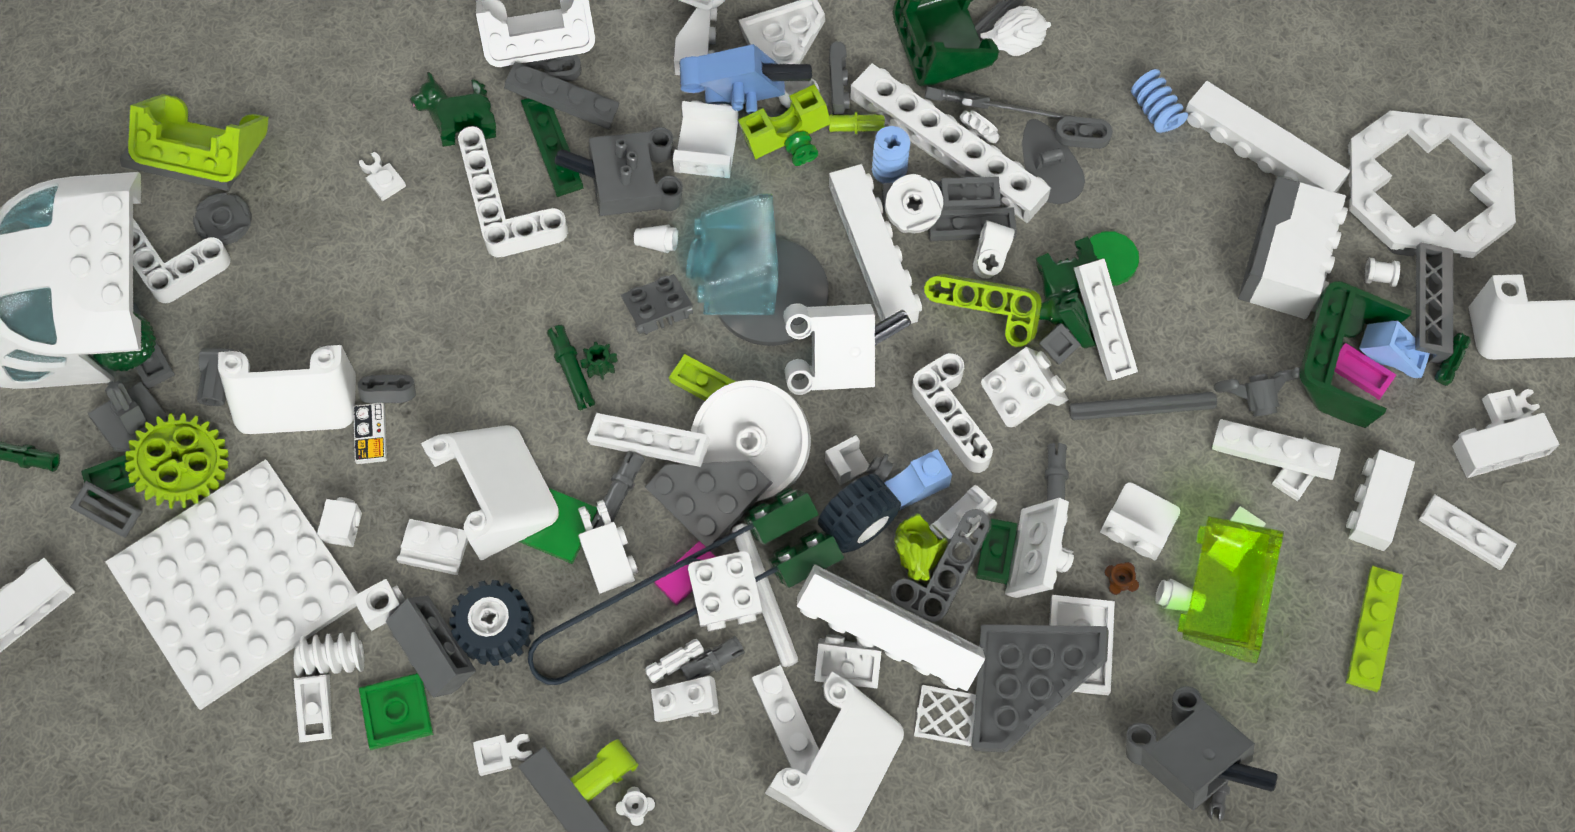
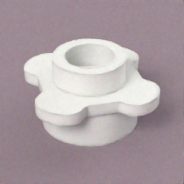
M630 787L622 802L617 803L616 811L619 815L628 817L632 825L639 826L643 824L644 816L647 812L654 809L655 802L651 797L646 798L638 787ZM635 803H637V804H638V808H637V809H633V808H632V805L635 804Z

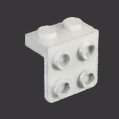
M1025 347L981 380L982 387L1008 427H1016L1048 403L1059 406L1069 400L1064 393L1066 386L1057 375L1054 376L1049 369L1051 363L1042 351L1038 352Z
M1127 483L1110 511L1100 533L1108 536L1115 542L1122 543L1135 550L1140 555L1156 561L1180 514V508L1133 483Z
M736 552L689 564L688 571L700 627L707 626L708 631L726 628V621L737 619L738 625L757 620L756 615L762 613V607L748 552Z

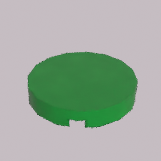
M1103 231L1090 238L1097 258L1099 260L1105 259L1112 286L1123 284L1135 275L1139 264V251L1132 240L1115 231Z

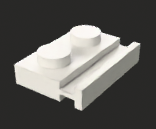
M409 519L397 561L401 564L458 575L468 539L462 529Z

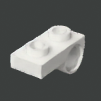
M711 676L651 690L654 718L657 722L670 721L687 716L699 717V713L711 712L714 715L719 712L715 679Z

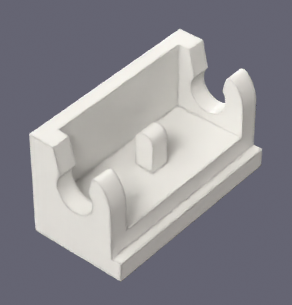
M974 485L929 527L940 540L946 537L948 545L966 512L972 509H982L991 516L995 512L997 502L991 499L981 488ZM982 516L970 517L969 522L972 523V528L968 534L962 531L961 536L969 537L982 525ZM962 542L957 543L956 546H955V548H954V550H955Z

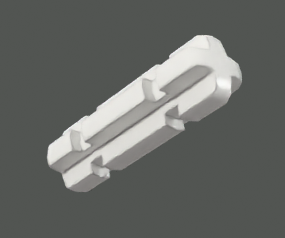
M693 639L685 644V648L679 647L662 657L658 664L654 662L647 666L645 672L652 683H656L662 680L666 673L670 675L680 669V667L688 664L690 659L693 658L695 660L703 655L704 649L697 639Z

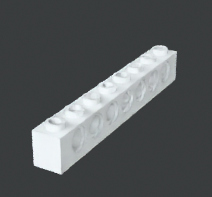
M872 63L851 84V100L871 114L884 115L885 124L903 129L908 134L912 143L962 178L999 177L1001 205L1005 208L1014 207L1015 215L1024 222L1028 223L1047 202L1051 187L1042 178L1030 174L1019 162L1007 158L996 146L987 144L979 138L977 133L964 128L957 123L953 116L941 112L930 100L918 96L908 85L901 84L895 80L885 69L878 68ZM946 140H953L954 143L947 142ZM973 155L977 158H970L968 156ZM990 171H997L1000 174H993ZM1013 187H1020L1023 190H1016Z

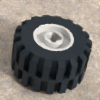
M870 474L850 483L834 496L819 516L818 525L825 533L834 537L842 553L851 552L863 547L885 530L896 517L901 502L877 474Z
M485 580L478 582V588L474 589L471 585L466 588L469 592L465 596L460 594L457 597L459 605H453L451 609L454 617H450V626L453 628L451 632L458 645L472 660L477 659L483 665L490 662L492 666L500 665L499 660H504L507 664L512 662L511 655L516 653L520 657L524 653L521 649L523 645L529 647L531 640L528 636L529 634L534 635L535 628L532 625L534 618L522 594L517 589L514 590L510 584L505 582L502 586L499 580H492L491 585H488Z

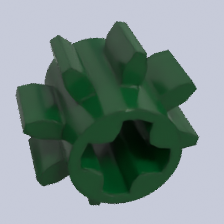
M594 342V345L589 349H583L586 358L580 360L582 368H588L587 374L589 378L597 375L600 376L601 380H604V375L608 372L615 373L612 363H616L618 359L616 353L610 354V344L603 346Z

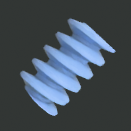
M1154 69L1145 73L1135 82L1131 93L1133 97L1137 98L1139 106L1143 107L1142 110L1145 115H1148L1150 123L1154 124L1155 131L1163 133L1181 126L1187 120L1188 113H1180L1183 110V105L1175 104L1178 100L1177 96L1170 95L1172 92L1171 87H1164L1166 84L1165 78H1159L1160 70Z
M888 126L879 130L875 135L876 139L873 150L872 173L876 180L882 184L894 183L897 179L906 175L910 151V138L908 134L900 127Z

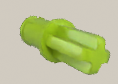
M855 112V115H829L831 121L829 125L830 132L841 131L858 134V132L879 131L885 127V117L882 114L858 115V112Z

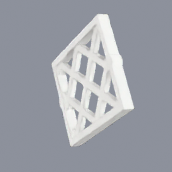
M922 685L919 707L916 711L917 720L914 736L971 746L976 694ZM931 691L946 695L937 700ZM928 693L934 703L924 708L922 706L923 698ZM953 695L966 697L967 699L959 704ZM947 698H950L956 706L949 712H946L940 704ZM969 702L974 704L971 716H968L962 708ZM937 706L943 716L933 721L928 711ZM959 710L965 720L955 725L950 715ZM925 715L930 725L921 730L919 728L920 717ZM947 719L952 729L943 734L937 724ZM969 723L971 726L970 733L965 738L959 728ZM934 728L939 736L926 734V732ZM956 732L961 740L948 738V736Z

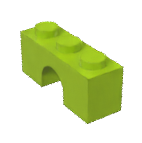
M815 84L790 95L791 105L780 116L769 117L764 108L738 120L744 139L755 159L783 147L786 139L797 132L806 131L811 134L831 124L826 103Z

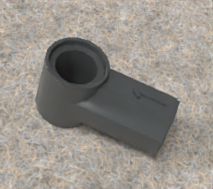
M205 347L201 349L199 355L201 378L197 395L199 404L207 406L225 405L226 395L218 370V353L235 351L234 349Z

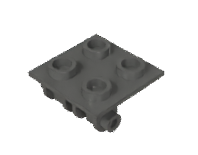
M674 274L660 277L655 282L642 287L632 288L629 292L621 294L625 305L635 321L638 334L645 333L647 335L657 330L656 321L659 322L661 329L665 328L664 318L667 319L669 325H673L671 316L674 322L688 319L689 315L693 314V305Z

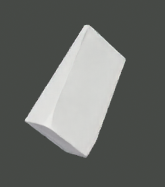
M330 674L294 678L299 743L332 739ZM323 723L324 733L306 735V725Z

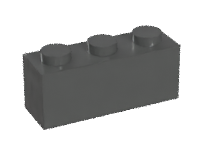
M428 595L407 598L385 621L392 631L393 637L399 642L410 664L414 666L424 682L425 688L433 698L449 695L457 691L476 672V669L454 639L451 630Z

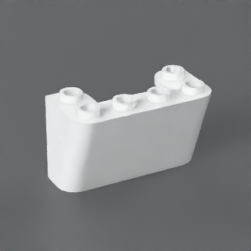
M1492 275L1468 307L1476 348L1487 359L1575 357V300L1528 301L1523 275ZM1504 283L1514 285L1517 295H1505L1502 292L1501 285Z

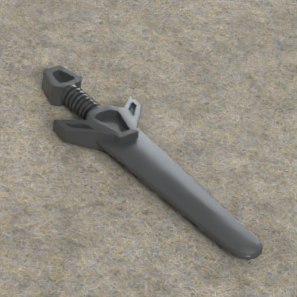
M927 85L925 91V98L938 101L944 99L950 102L956 101V103L959 102L969 107L988 109V106L1056 118L1072 116L992 101L989 96L972 92L958 91L957 93V91H949L948 89L946 91V89L937 86Z

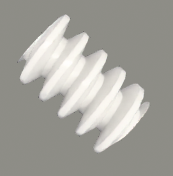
M356 632L351 633L350 641H346L344 634L339 633L337 642H333L331 635L326 634L324 643L320 642L318 635H314L311 644L307 643L305 636H301L299 645L294 650V670L297 676H302L304 670L306 674L311 676L315 675L317 669L322 675L327 674L330 668L334 674L340 673L342 667L347 673L353 672L355 665L360 672L364 669V649Z

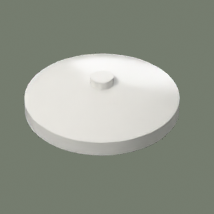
M738 381L720 388L700 407L691 428V432L706 434L710 439L702 463L750 461L773 482L756 502L771 499L794 484L804 470L810 453V429L802 408L787 392L762 381Z

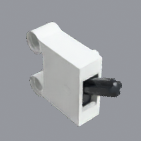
M798 303L791 304L786 308L783 315L787 333L794 339H803L812 332V366H809L802 359L790 361L784 371L788 389L796 395H803L810 390L875 387V346L911 324L908 314L904 310H900L875 325V314L871 304L806 307ZM797 317L805 319L801 325L791 324L792 320ZM799 373L806 375L802 380L792 379L794 375Z

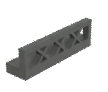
M1420 242L1416 246L1415 350L1430 353L1428 363L1441 364L1453 354V249ZM1426 253L1433 255L1429 262L1426 260ZM1428 277H1429V289H1428V287L1426 286V279H1427ZM1428 303H1429V315H1428V314L1426 313V311H1425V307H1426V305H1427ZM1428 330V343H1425V332Z

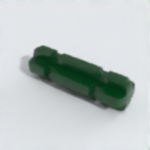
M1457 333L1453 337V354L1441 363V369L1435 375L1436 382L1444 386L1452 383L1455 371L1458 370L1466 353L1465 349H1468L1471 339L1469 336Z

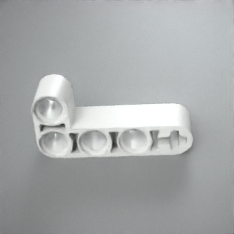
M948 353L915 373L912 395L969 471L980 473L988 468L993 448L950 391L957 387L962 380L964 362L960 356ZM950 368L955 370L956 374L949 375L943 370ZM927 383L932 386V389L924 390L919 385ZM945 406L950 411L947 413L939 412L936 409V407ZM962 429L967 435L958 436L953 430Z

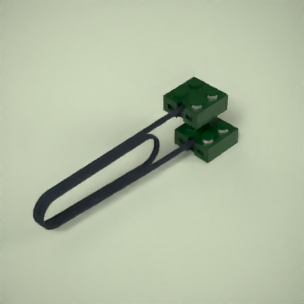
M792 488L780 492L775 496L777 501L767 505L763 502L748 510L750 515L744 518L747 526L540 635L533 641L528 651V664L531 673L537 680L548 685H559L568 682L698 613L696 607L556 679L547 678L539 674L533 664V654L537 646L544 640L683 566L701 561L702 559L696 558L750 530L756 541L766 544L818 516L819 514L809 494L797 489L793 490ZM813 530L800 537L801 543L790 547L788 544L773 552L774 557L768 560L771 569L756 576L755 581L758 582L774 573L781 584L790 588L807 579L814 564L826 569L844 559V556L832 535L822 531L818 533L816 530Z

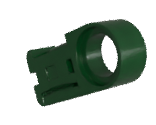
M1078 293L1063 296L1058 310L1063 321L1081 344V347L1097 346L1087 311L1078 299Z

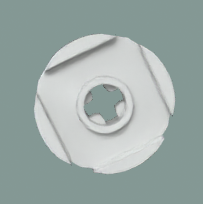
M916 174L906 175L897 179L888 191L885 201V211L888 219L903 233H921L930 229L939 219L943 208V196L937 184ZM910 197H913L915 201L920 200L922 202L918 206L917 211L907 207Z

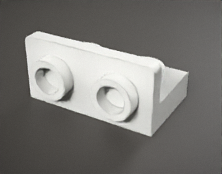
M826 635V639H819L814 681L825 682L830 673L833 672L846 679L853 686L878 688L881 648L875 645L873 647L865 646L858 640L857 642L844 641L845 637L840 635Z

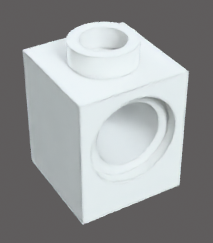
M339 497L337 500L326 499L317 532L323 543L354 546L358 530L355 526L359 527L362 515L355 501Z
M387 579L352 597L371 631L385 624V621L405 601L398 585L392 588ZM389 599L386 607L375 609V605L379 600Z

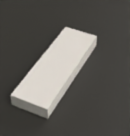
M1436 494L1431 498L1418 519L1499 570L1504 567L1517 545Z

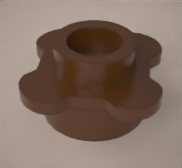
M1125 562L1116 566L1109 565L1106 567L1105 575L1109 578V591L1112 594L1118 595L1121 591L1126 590L1135 592L1138 589L1139 582L1135 580V567L1132 563ZM1123 576L1125 580L1121 581L1119 577Z

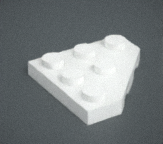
M799 0L739 19L738 21L739 28L748 45L754 44L777 64H800L825 22V13L818 0Z

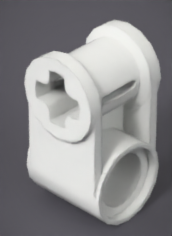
M986 220L980 234L978 249L973 262V270L977 276L988 279L1002 270L1007 252L1013 241L1015 229ZM988 258L990 259V264L994 266L990 270H986V264L982 263Z

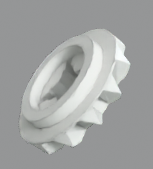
M964 110L960 115L962 123L968 129L977 133L981 139L990 143H996L1000 138L997 133L998 129L977 112Z

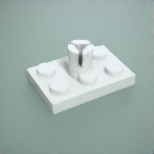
M1056 498L1021 510L1005 591L1006 595L1018 598L1051 590L1057 578L1056 571L1063 573L1071 567L1074 560L1073 551L1063 548L1061 543L1064 526L1068 518V501Z

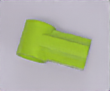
M619 739L606 745L596 755L597 759L570 778L587 803L613 782H621L623 780L621 777L631 770L633 772L637 769L639 764Z

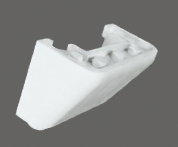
M476 0V16L486 60L495 67L514 65V62L521 64L589 51L595 43L589 1L560 0L561 9L507 18L505 6L500 0Z
M342 345L318 348L311 355L310 369L250 372L249 360L243 353L237 351L218 353V370L232 420L237 429L244 434L341 429L350 425L354 420L353 406H355L356 373Z

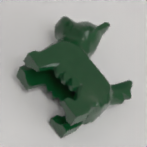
M427 72L428 81L421 85L419 93L411 96L410 102L418 111H429L441 134L443 147L455 145V134L460 133L466 127L473 126L482 130L485 140L496 137V122L492 113L491 103L486 97L487 91L484 90V84L473 79L471 80L473 94L449 97L434 80L432 74Z
M1088 236L1074 242L1076 248L1079 249L1076 251L1078 259L1073 257L1070 261L1066 258L1064 262L1060 260L1056 263L1049 253L1036 258V266L1040 275H1042L1043 293L1045 296V301L1041 303L1039 320H1049L1053 325L1062 323L1069 332L1070 329L1059 315L1058 310L1063 296L1081 293L1074 268L1099 260L1094 253L1093 245Z

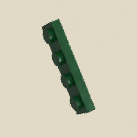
M530 98L521 100L523 111L556 197L584 189L579 173L555 164L557 152L561 149L570 152L554 109Z

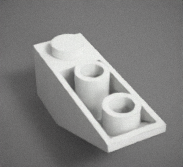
M697 7L677 35L674 54L675 75H680L679 62L682 58L715 53L714 50H709V44L716 43V27H710V21H717V8L704 10Z

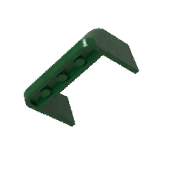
M1340 281L1330 283L1323 290L1299 372L1301 382L1314 406L1319 411L1366 428L1385 414L1387 408L1331 385L1344 337L1352 338L1362 331L1364 323L1374 324L1390 321L1402 323L1411 316L1412 310Z

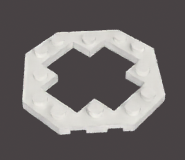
M1390 110L1351 138L1348 144V155H1350L1349 187H1351L1349 211L1390 249H1416V246L1422 242L1453 249V253H1460V257L1474 258L1512 229L1516 223L1512 155L1471 119ZM1407 134L1427 153L1448 138L1465 156L1486 173L1485 176L1472 185L1469 191L1488 208L1457 232H1454L1435 214H1432L1413 228L1375 193L1387 184L1392 177L1375 158Z

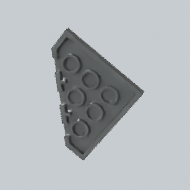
M981 625L980 647L983 648L985 661L979 669L977 677L972 748L975 751L1007 752L1107 662L1109 635L1107 626Z

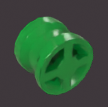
M806 131L791 135L784 143L786 151L792 155V163L795 166L811 162L818 156V150L815 145L811 144L812 138Z

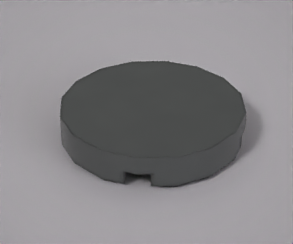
M216 193L205 198L199 203L196 208L195 217L193 216L195 231L203 240L214 237L219 239L223 245L237 242L242 238L251 226L252 219L248 204L240 196L235 194L228 195L227 193Z

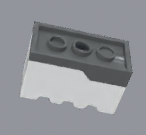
M1277 176L1264 203L1238 299L1303 319H1307L1311 311L1316 312L1321 294L1329 285V282L1325 281L1327 273L1330 274L1334 265L1335 257L1331 255L1333 249L1337 248L1341 238V232H1338L1339 225L1343 224L1348 208L1343 207L1346 195Z

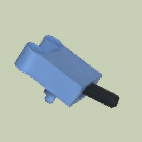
M754 44L698 57H685L679 62L682 91L698 93L705 90L706 104H729L734 111L742 110L743 104L746 103V112L748 114L757 111V101L785 95L784 81H810L812 79V67L810 64H777Z

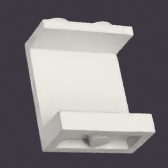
M682 101L683 120L678 150L674 149V172L730 178L738 129V111H734L729 104L715 105L706 104L701 101Z

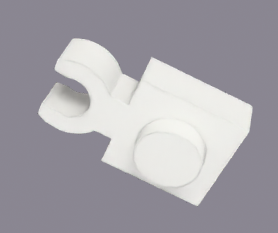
M373 152L371 154L375 160L374 164L366 165L363 160H360L359 164L364 173L370 174L365 177L367 183L378 197L384 201L406 187V185L391 164L388 163L382 167L380 156Z
M1510 389L1491 393L1482 398L1492 423L1501 420L1504 423L1512 422L1516 417L1525 413H1533L1540 408L1539 404L1530 405L1526 401V398L1534 393L1531 389H1526L1517 396L1514 390Z
M520 734L510 743H507L505 735L473 742L480 776L511 769V759L513 758L521 761H526L533 755L532 751H519V746L522 743L530 741L528 734Z

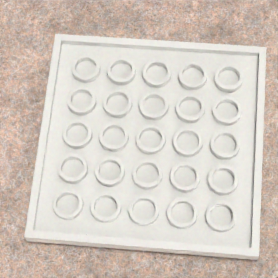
M266 459L105 561L200 710L299 645L301 636H305L308 639L357 606L352 598L358 594Z

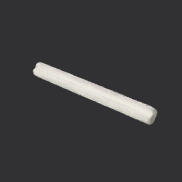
M743 523L733 527L732 533L747 526V524ZM750 530L735 537L739 552L746 551L750 555L754 576L756 577L764 573L765 569ZM768 577L756 582L762 613L783 667H789L798 662V657Z

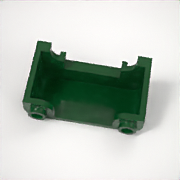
M895 0L893 6L894 23L917 85L932 86L990 67L998 59L999 49L993 39L985 38L980 42L968 11L970 2L973 0Z

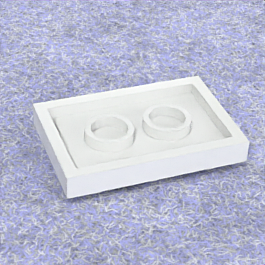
M1060 595L1051 596L1049 625L1107 626L1109 630L1107 662L1073 692L1107 696L1111 693L1115 601Z

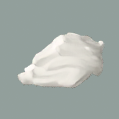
M1018 6L1007 11L1004 16L996 21L994 28L988 32L981 33L980 38H991L999 50L1007 51L1012 56H1020L1042 44L1046 36V30L1051 26V23L1046 22L1045 18L1036 8Z

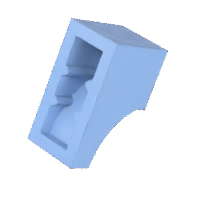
M1399 321L1368 324L1359 348L1367 357L1375 362L1396 368L1413 378H1422L1430 353L1415 350V337Z
M937 449L911 461L906 469L884 483L901 502L899 509L901 510L949 487L952 473Z

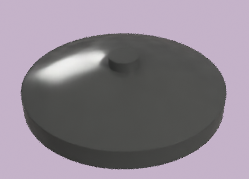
M758 239L737 247L721 262L713 280V303L721 322L737 337L757 345H783L798 340L792 338L787 333L783 318L786 308L796 303L806 307L827 306L828 281L820 262L804 247L783 239ZM797 317L792 320L791 324L801 325L805 319Z

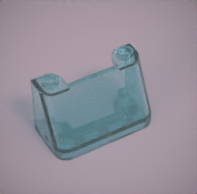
M759 193L700 212V218L694 219V234L700 235V241H702L704 277L703 285L697 286V302L703 303V314L774 315L778 288V260L772 193Z

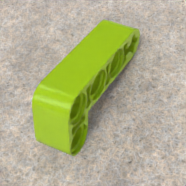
M940 274L930 278L924 286L925 295L930 301L1008 315L1005 337L1012 346L1022 347L1030 343L1036 336L1041 310V298L1032 289L947 274ZM941 283V287L949 289L954 287L953 292L946 291L940 293L939 289H935V285ZM965 286H970L975 292L972 301L966 300L963 296V288ZM993 291H999L1002 294L1003 303L1001 306H997L992 302L991 294ZM1022 296H1027L1031 299L1032 308L1030 311H1025L1020 307L1019 300ZM1017 325H1022L1026 328L1027 338L1025 340L1016 337L1015 327Z

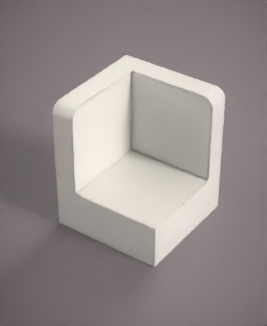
M857 435L825 451V462L839 485L865 473L869 466L859 449L860 440Z

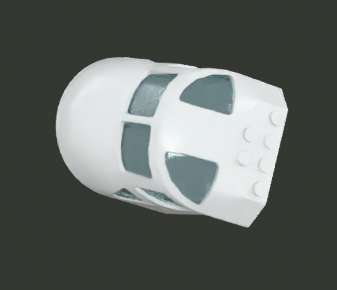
M139 172L73 176L45 181L21 191L0 207V387L27 389L114 382V377L100 367L88 354L141 351V320L133 314V204L141 203V174Z

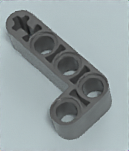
M972 509L966 512L929 584L926 585L909 577L896 581L891 588V598L894 603L927 621L934 622L942 619L948 613L991 528L990 515L982 509ZM980 515L982 516L981 523L984 524V528H977L972 536L978 538L977 543H975L971 538L961 536V533L964 531V533L968 534L972 528L969 518H975ZM964 542L969 545L971 553L967 559L962 560L955 555L954 548L957 543ZM944 570H950L955 574L956 584L953 587H946L942 584L940 576ZM901 584H909L914 589V596L911 600H904L900 597L899 587ZM935 598L941 602L942 611L940 614L933 615L928 612L926 608L928 599Z

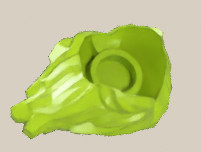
M916 514L906 520L904 519L899 524L895 532L894 542L895 549L900 555L901 566L908 569V577L914 580L921 578L925 581L930 578L929 570H932L942 558L948 546V540L946 537L940 540L931 531L928 522L920 514Z

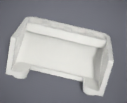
M505 425L441 434L421 443L435 467L453 458L457 459L481 507V510L470 513L464 523L465 535L480 560H484L552 525L557 520L559 508L520 432L515 427Z
M831 672L822 685L824 696L830 704L841 710L807 774L795 768L782 769L768 786L765 794L833 832H854L859 826L903 740L904 731L902 725L846 679Z

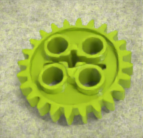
M170 413L167 422H164L158 416L156 417V426L148 422L145 423L146 433L136 430V439L138 441L129 440V448L131 450L125 453L126 460L129 461L125 463L126 471L131 472L128 475L129 482H137L135 484V491L137 493L145 490V500L156 496L157 506L161 505L164 500H168L169 508L171 509L175 501H180L183 508H186L187 500L189 499L194 504L199 503V495L205 498L210 495L209 488L217 491L219 489L217 480H225V472L222 471L228 468V461L224 460L228 457V450L222 449L225 446V440L217 439L219 436L217 429L209 432L208 421L199 426L198 416H195L191 422L186 421L185 413H182L180 420H175L172 413ZM184 439L193 441L192 444L187 446L179 444ZM154 450L164 452L158 457L149 455ZM196 464H203L206 466V468L201 471H194L191 469V467ZM168 475L176 477V479L172 482H164L161 480L163 477Z

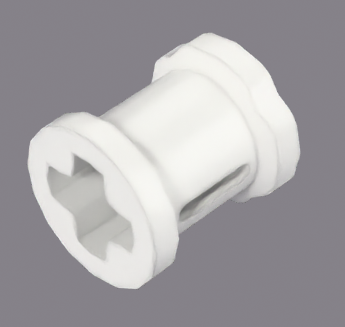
M1368 258L1365 266V283L1370 284L1372 281L1389 283V286L1392 287L1397 285L1400 275L1399 261L1386 263L1375 261V258Z

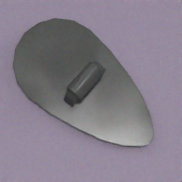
M1037 119L1029 120L1024 129L1022 140L1025 170L1035 177L1042 178L1051 187L1047 202L1064 204L1076 199L1083 191L1085 184L1084 173L1077 159L1068 146L1062 145L1057 141L1055 131L1048 125Z

